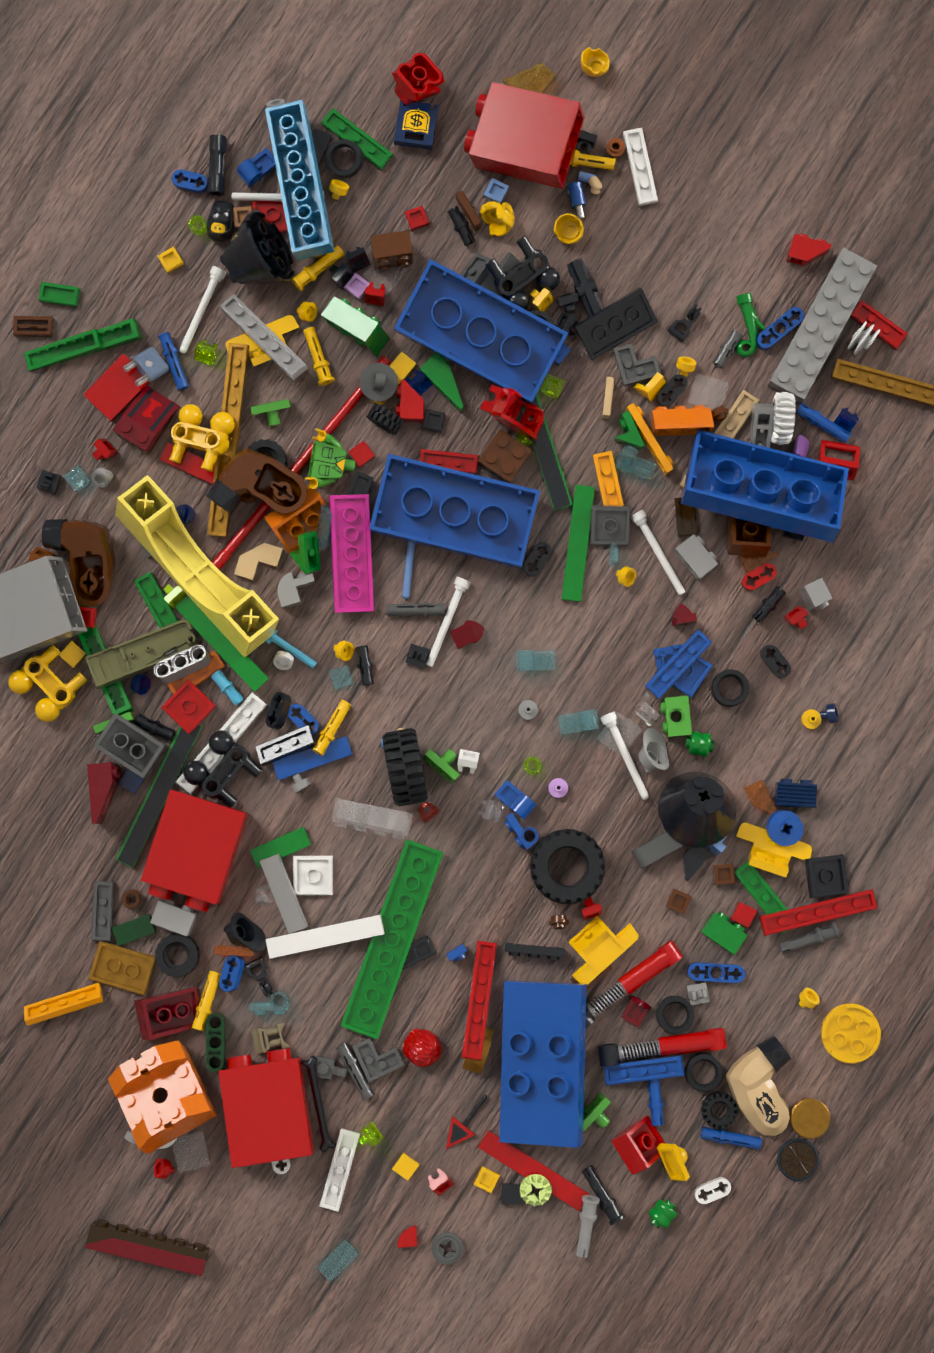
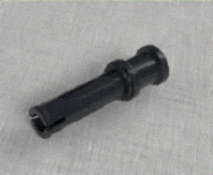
M590 1165L581 1172L595 1195L600 1199V1209L606 1213L610 1220L609 1224L613 1225L625 1217L624 1213L620 1212L615 1198H611L593 1166Z

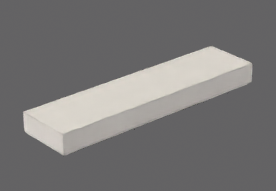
M642 128L623 131L638 205L640 207L658 203Z
M341 1128L319 1207L339 1212L360 1133Z

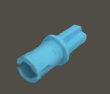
M221 670L216 671L211 676L221 689V693H225L234 705H238L243 701V697L233 686L234 683L230 682Z

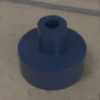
M827 704V711L820 712L821 719L828 718L830 724L839 722L836 704Z

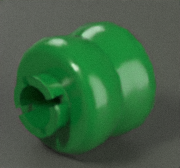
M693 731L691 737L687 736L685 748H689L690 755L707 757L709 752H713L714 740H711L709 733Z
M662 1199L657 1200L655 1206L648 1212L651 1217L649 1221L658 1229L660 1226L668 1228L671 1221L677 1217V1212L674 1210L676 1206L668 1199L665 1202Z

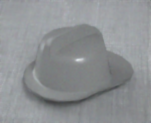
M648 728L643 733L644 746L639 752V760L647 773L657 769L666 770L669 767V759L665 740L657 730Z

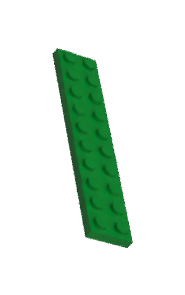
M406 839L380 913L385 934L371 938L341 1027L378 1039L444 852Z

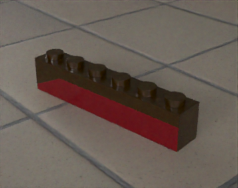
M103 1219L94 1221L90 1226L85 1246L87 1249L202 1276L210 1250L205 1248V1244L197 1242L194 1245L189 1244L182 1238L172 1240L168 1239L167 1235L155 1233V1235L147 1234V1230L139 1228L136 1231L131 1230L124 1224L114 1226L110 1225L109 1221Z

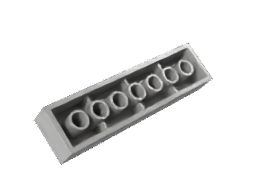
M843 247L767 385L768 387L779 393L788 392L793 394L796 402L799 404L804 401L877 265Z

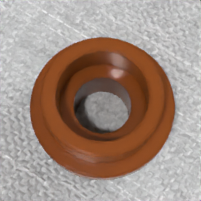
M612 138L606 144V152L611 157H620L625 151V144L619 138ZM616 144L619 146V149L615 150L612 146Z

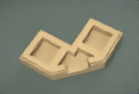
M263 543L240 555L234 575L254 580L259 562L278 568L283 548Z

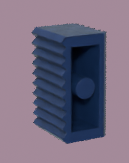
M781 779L780 782H775L774 806L816 808L817 784H812V780H800V783H792V779Z

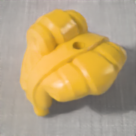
M494 201L487 202L481 206V218L484 223L490 224V236L501 237L507 235L513 228L515 220L512 206L507 202L500 204Z

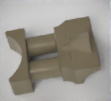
M285 1022L277 1023V1027L268 1029L261 1027L251 1029L256 1054L265 1053L268 1049L282 1046V1048L290 1047L281 1035ZM279 1034L280 1038L268 1041L269 1036Z

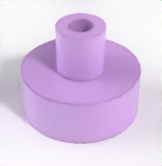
M556 778L549 783L548 790L553 797L561 798L566 795L568 785L565 780Z

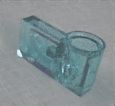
M628 445L623 447L615 468L623 472L635 474L643 479L652 480L657 464L638 458L639 453L634 446Z
M555 650L516 651V671L555 670Z
M596 709L557 716L560 735L599 729Z
M282 990L273 993L270 997V1002L249 1003V1012H254V1015H266V1011H274V1014H286V1010H290L289 996ZM276 995L284 997L285 1002L283 1005L275 1003L274 998Z

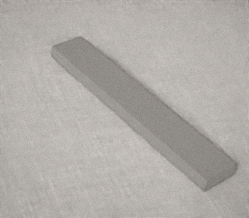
M235 294L220 305L221 310L292 380L308 369L307 365Z

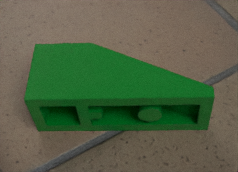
M435 353L420 368V373L461 413L463 411V404L452 371L448 365L450 362Z

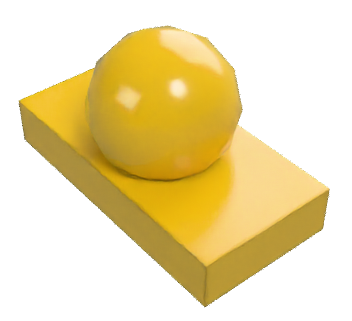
M660 1143L657 1146V1150L670 1180L687 1181L690 1176L685 1166L688 1158L685 1149L676 1144Z

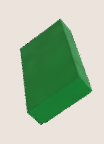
M41 282L38 301L77 308L80 288Z

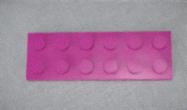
M369 494L330 495L334 613L374 611L371 533L369 530Z

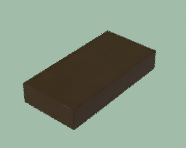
M682 497L674 498L677 536L698 535L695 507L681 504Z

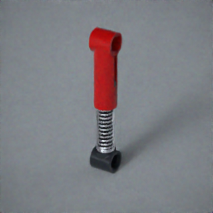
M670 940L662 945L655 953L618 978L616 986L613 985V987H610L611 989L605 991V994L602 993V996L599 995V998L593 999L594 1002L588 1003L586 1005V1028L595 1021L594 1017L599 1015L598 1013H601V1010L604 1011V1008L607 1009V1006L613 1005L612 1002L616 1003L615 1000H619L618 998H621L624 994H632L664 969L678 962L683 955L674 942Z
M713 1028L701 1032L658 1037L657 1041H651V1043L648 1041L647 1043L644 1042V1044L641 1042L640 1044L637 1043V1045L635 1043L633 1045L630 1044V1046L628 1044L626 1046L623 1045V1047L621 1045L617 1046V1043H611L597 1047L600 1066H612L620 1064L622 1060L625 1061V1058L632 1060V1057L635 1059L636 1057L639 1058V1056L641 1058L642 1056L646 1057V1055L648 1057L649 1055L653 1056V1054L655 1056L658 1054L661 1057L707 1050H722L727 1048L725 1029Z

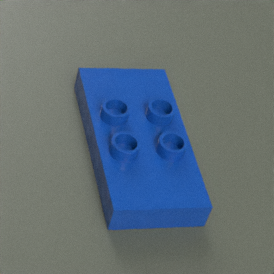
M432 259L429 260L394 327L396 333L501 388H513L522 395L520 399L530 404L568 335V332Z
M697 430L692 443L681 504L833 543L840 531L849 468Z
M388 454L369 530L371 533L521 569L540 490Z
M504 981L499 1142L573 1148L583 1145L587 984Z

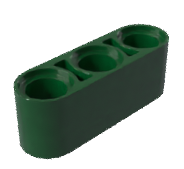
M219 1012L211 1014L206 1020V1067L212 1072L221 1070L226 1062V1018ZM213 1017H218L221 1020L220 1027L212 1025L211 1019ZM212 1037H218L221 1040L219 1047H214L211 1044ZM212 1057L220 1059L221 1065L219 1067H214L211 1064Z

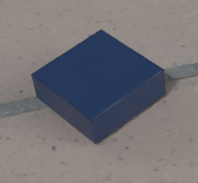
M127 769L118 784L136 794L146 778H142Z

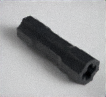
M210 135L207 192L213 196L224 195L227 138L223 135Z

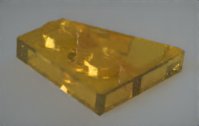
M539 63L531 69L520 71L515 76L504 78L503 83L508 86L543 93L556 78V74L544 64Z

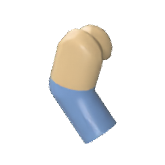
M580 171L578 181L589 183L591 186L590 192L599 194L600 189H602V183L594 174Z

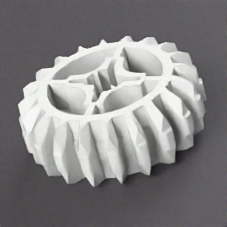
M776 393L772 401L775 413L771 442L777 445L789 444L793 437L796 400L791 393Z

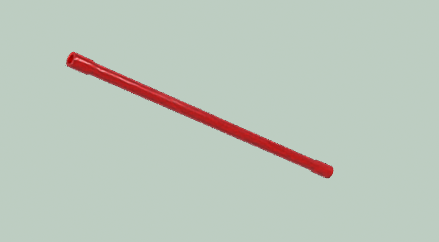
M383 355L377 363L390 366L392 362ZM360 387L354 391L324 427L323 430L327 434L331 435L364 396ZM313 442L290 468L291 471L299 474L310 461ZM265 501L261 503L226 547L214 558L212 563L219 570H221L233 552L271 508Z

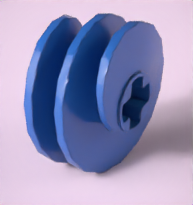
M786 809L778 810L768 818L766 829L769 838L773 842L781 846H790L801 839L803 824L800 818L792 811ZM784 824L788 825L785 827L786 831H782Z

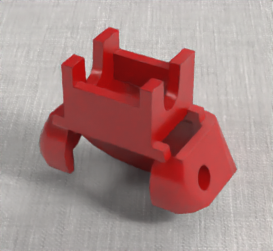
M491 385L489 391L496 394V398L492 402L484 400L480 409L488 412L496 421L503 423L512 431L536 441L538 438L537 434L544 421V412L536 405L527 404L521 400L522 395L513 388H501ZM523 406L526 407V411L519 423L515 419Z

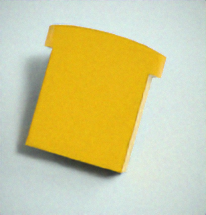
M657 372L646 386L636 383L633 388L652 402L666 385L664 376Z

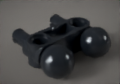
M525 235L516 241L525 255L524 260L507 272L502 270L495 258L485 265L494 277L493 284L496 291L504 299L526 310L529 305V298L520 289L536 278L537 285L541 290L545 288L548 291H552L559 285L560 276L555 268L550 267L548 258L542 254L540 249H534ZM535 258H539L541 261L539 268H535L533 265ZM505 280L510 283L508 291H505L502 287Z
M219 730L214 732L209 738V747L212 752L221 756L209 770L203 762L191 761L185 766L183 775L188 783L197 785L206 795L212 799H220L231 808L236 803L237 798L225 789L226 784L242 767L255 778L261 773L262 768L250 759V753L234 741L229 732ZM235 750L241 751V756L238 759H232L231 757ZM215 781L216 786L213 789H207V782Z

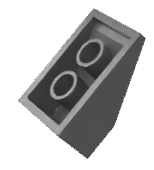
M115 713L94 744V747L140 777L146 778L167 747V744Z

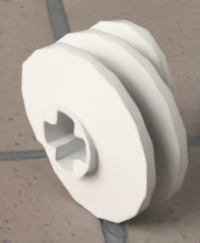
M865 321L861 328L852 336L847 349L850 350L857 345L853 353L855 355L862 349L867 350L881 331L878 329L870 336L875 326L874 324L864 331L867 324Z

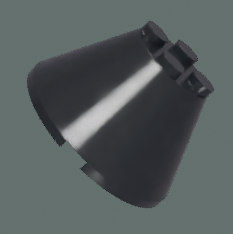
M253 210L247 214L224 249L223 254L220 255V261L226 266L229 278L234 284L237 282L240 284L287 283L294 278L295 271L291 270V264L294 263L292 254L277 226L273 222L269 223L264 218L266 215L258 210Z
M687 772L676 776L664 787L658 801V815L664 830L675 841L688 847L704 848L719 843L729 834L736 819V804L729 788L715 776L704 772Z

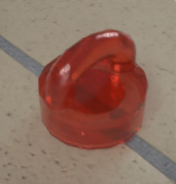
M424 802L419 806L418 813L424 823H427L439 813V809L431 802ZM429 807L430 810L424 813L423 809Z

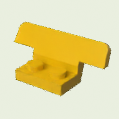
M287 315L266 324L284 343L285 340L282 334L299 328L292 315ZM245 333L226 342L227 352L229 343L248 344L250 346L249 356L253 366L271 360Z
M742 823L736 833V837L753 842L748 856L749 865L785 878L789 872L788 863L791 856L802 860L811 857L812 847L809 844L798 841L790 846H781L769 838L766 829L749 823Z
M596 916L568 942L586 962L572 976L580 984L588 985L638 940L639 936L634 927L629 923L615 936L605 923Z

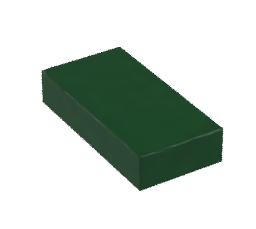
M150 914L112 927L117 945L120 946L155 933L154 924L150 923Z

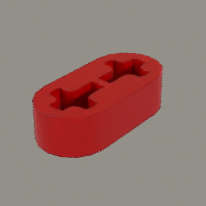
M766 563L752 570L742 578V587L747 591H753L766 584L776 576V567L771 563ZM765 567L767 570H772V572L770 573L771 577L765 575L761 578L760 574H762L765 571ZM747 577H749L750 579H753L755 577L758 578V580H756L753 583L754 587H752L751 585H746V582L748 581Z

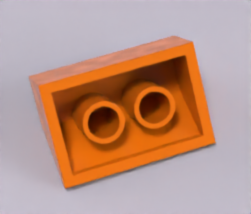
M696 405L694 408L686 409V406H676L674 409H667V407L662 406L656 407L651 412V433L653 436L696 435L697 430L711 432L714 427L711 408H705V405Z
M307 489L306 498L302 506L296 511L283 514L274 510L264 517L289 555L290 552L299 549L298 535L309 531H317L318 536L330 528V510L316 489Z

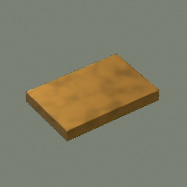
M99 941L88 979L145 996L156 962L155 956Z

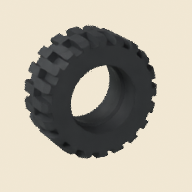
M408 728L386 732L382 739L395 805L400 807L425 802L428 799L416 730Z
M562 829L546 835L535 846L531 855L530 872L536 888L546 898L559 904H577L587 900L597 892L605 876L606 863L601 848L588 834L574 829ZM563 848L577 850L582 854L586 862V871L583 878L573 885H562L556 882L549 871L551 857L556 851Z

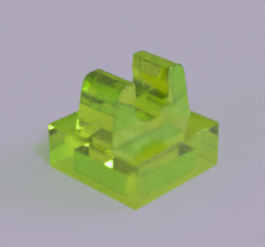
M207 340L198 341L194 359L213 366L216 358L217 344L214 343L211 346L207 344Z
M547 373L540 393L558 400L565 380Z
M371 1121L361 1130L363 1135L358 1138V1141L362 1146L369 1142L373 1147L381 1141L383 1136L374 1122Z

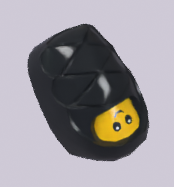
M217 200L212 205L207 220V235L213 241L223 242L232 238L235 230L233 208L235 207L232 203Z

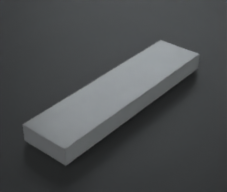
M279 853L262 859L260 864L288 933L307 928L308 924Z

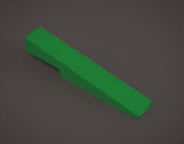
M131 318L99 330L92 329L24 352L28 370L31 372L135 342L143 338L138 321Z
M188 595L175 606L254 692L269 679L248 656L245 658Z
M96 624L95 628L86 627L87 632L78 635L87 656L107 649ZM122 681L102 688L113 715L115 713L123 715L135 711Z

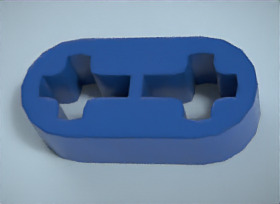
M176 170L172 174V182L178 189L194 193H204L207 190L208 182L202 174L186 170ZM183 175L184 179L188 180V182L181 181V183H178L176 178H180ZM199 180H202L204 185H200L199 188H197L195 183H192V181L199 182Z
M300 704L290 706L288 717L299 728L307 726L304 723L305 720L309 723L314 722L315 730L312 732L313 735L316 734L319 730L317 720ZM293 708L301 709L300 714L304 717L302 720L297 716L292 717Z
M230 955L224 962L219 985L225 992H233L239 987L245 965L244 959L240 955ZM232 961L238 963L237 967H234ZM227 980H230V982H232V986H229V984L226 983Z

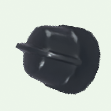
M233 914L231 922L224 927V932L227 934L229 941L237 946L245 945L253 951L264 950L266 947V936L263 930L244 914Z

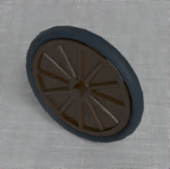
M796 1138L787 1141L781 1146L777 1155V1164L785 1177L794 1181H802L810 1178L815 1173L819 1164V1156L816 1148L810 1142Z

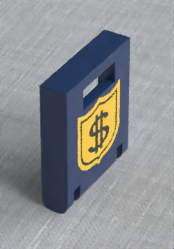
M400 100L394 145L432 150L439 105L435 104L434 110H430L431 104L412 102L404 106L405 104ZM405 133L423 135L424 139L423 141L405 139Z

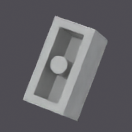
M693 534L675 548L674 552L697 581H699L718 565L716 562L718 559L713 552H708L705 549L704 541L699 536L696 537Z
M822 578L798 590L808 611L814 609L817 612L828 606V601L833 599Z
M159 900L150 923L184 936H190L198 913L193 912V908L185 905L183 907L176 906V902L173 900Z

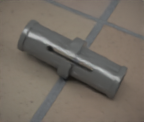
M732 329L727 340L721 344L720 351L712 363L718 368L723 369L730 355L734 354V349L743 335Z

